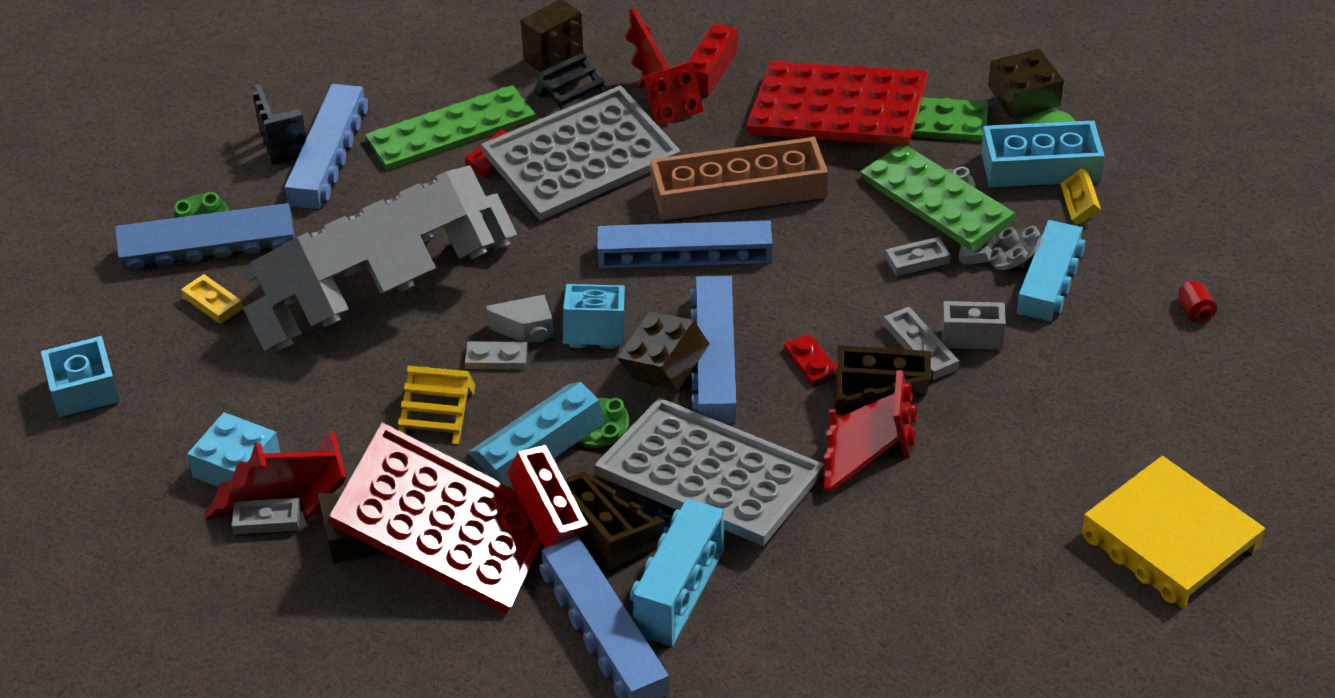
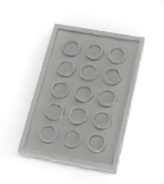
M621 85L481 144L482 153L539 221L651 172L650 159L681 155V150Z
M660 397L594 465V475L676 510L682 508L687 498L724 509V530L761 546L766 544L824 473V464Z

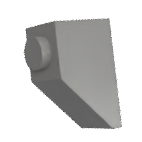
M545 295L486 306L490 330L520 342L540 343L546 339L554 338L552 316Z

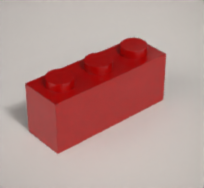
M713 23L688 60H692L694 63L701 96L709 97L738 53V29Z
M543 445L518 451L506 474L544 548L577 535L581 538L588 524L547 446Z

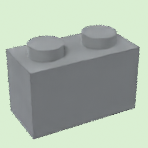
M943 301L941 335L942 343L947 348L1003 350L1006 326L1004 303Z

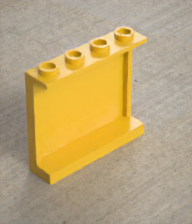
M1163 455L1086 512L1082 527V534L1089 544L1101 547L1109 553L1110 558L1116 564L1125 565L1134 572L1140 582L1144 584L1149 583L1160 591L1162 597L1167 602L1176 603L1182 609L1187 607L1189 595L1247 550L1252 554L1261 547L1265 532L1264 526Z

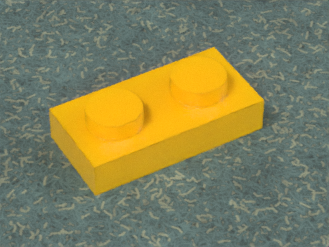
M1083 167L1060 183L1071 220L1074 223H1083L1101 210L1089 172Z
M205 274L181 289L184 299L219 324H222L243 309L242 301Z

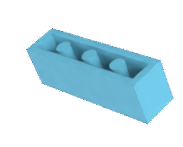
M1048 220L1042 235L1041 244L1035 252L1019 293L1017 314L1052 322L1054 314L1061 313L1064 304V296L1061 295L1062 293L1068 294L1072 277H1069V275L1075 276L1079 259L1076 256L1082 257L1086 240L1081 239L1083 227Z

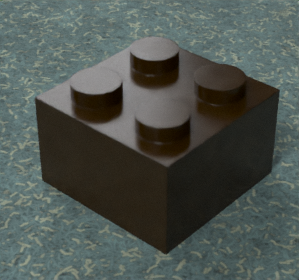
M558 0L520 20L523 59L539 72L584 52L581 12L566 1Z
M1040 49L990 61L988 87L1011 119L1061 106L1064 80Z
M649 311L617 358L633 379L647 384L679 390L710 343L694 320Z

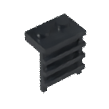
M583 52L542 71L537 78L538 80L533 91L539 97L550 93L559 108L563 110L568 108L566 103L591 91L599 89L603 93L608 91V89L604 85L605 80L603 77L599 78L595 72L596 67L594 64L590 65L586 59L587 54ZM588 76L593 80L563 96H560L557 92Z
M260 83L255 84L256 91L252 92L259 133L262 135L263 143L266 145L272 165L289 160H297L307 139L300 108L273 115Z

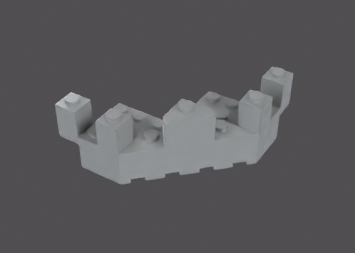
M470 165L453 169L435 176V180L422 185L419 183L397 193L398 196L385 201L382 199L366 206L356 215L344 216L324 225V229L298 236L250 262L251 266L242 270L247 281L258 278L266 296L243 307L263 350L266 351L275 347L277 352L293 345L292 339L302 334L289 308V305L298 301L311 326L323 323L324 327H327L341 320L339 314L349 308L333 276L343 273L346 277L352 276L362 270L360 265L366 263L380 294L396 288L401 293L415 286L413 280L436 268L424 242L436 237L434 231L444 227L458 258L470 255L471 259L485 254L488 248L493 247L497 251L510 245L508 239L517 235L498 194L485 196Z

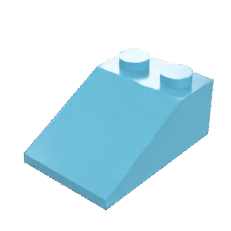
M566 284L563 308V344H569L573 348L599 345V347L604 349H614L617 345H623L625 286Z

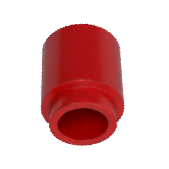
M1188 281L1179 288L1178 301L1192 322H1207L1213 318L1217 312V305L1203 284L1197 281Z

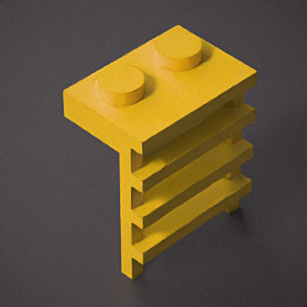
M408 366L407 382L404 385V400L401 403L402 412L398 420V431L404 434L406 429L453 433L452 444L458 445L467 395H473L475 390V383L470 373L461 370ZM412 393L456 397L459 398L458 406L411 402ZM409 411L456 415L455 424L410 420L408 416Z

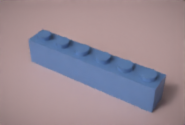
M331 84L285 185L287 202L290 206L321 209L323 202L330 199L331 184L337 182L339 176L338 168L340 165H344L346 161V149L352 147L354 141L353 133L354 131H359L361 115L366 114L368 110V99L364 98L363 87Z
M289 203L115 226L118 258L122 267H127L130 270L142 269L145 267V264L150 263L167 266L173 264L174 260L185 259L188 262H197L202 260L203 256L214 255L216 258H227L233 252L243 251L245 254H256L262 248L272 247L274 250L295 238Z
M771 221L598 226L599 268L772 263Z
M732 276L696 277L697 289H691V306H697V309H691V319L695 321L710 344L693 368L698 369V372H692V391H698V394H692V411L721 423H736Z
M578 535L542 549L543 564L539 568L546 583H553L554 594L559 605H566L568 607V615L572 626L576 630L582 629L584 633L583 640L587 650L590 653H597L599 657L598 664L602 674L606 678L611 676L614 680L613 687L618 698H663L670 695L668 673Z

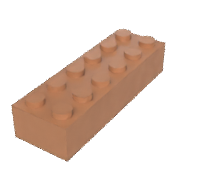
M815 137L650 159L651 187L661 221L827 198L828 171Z

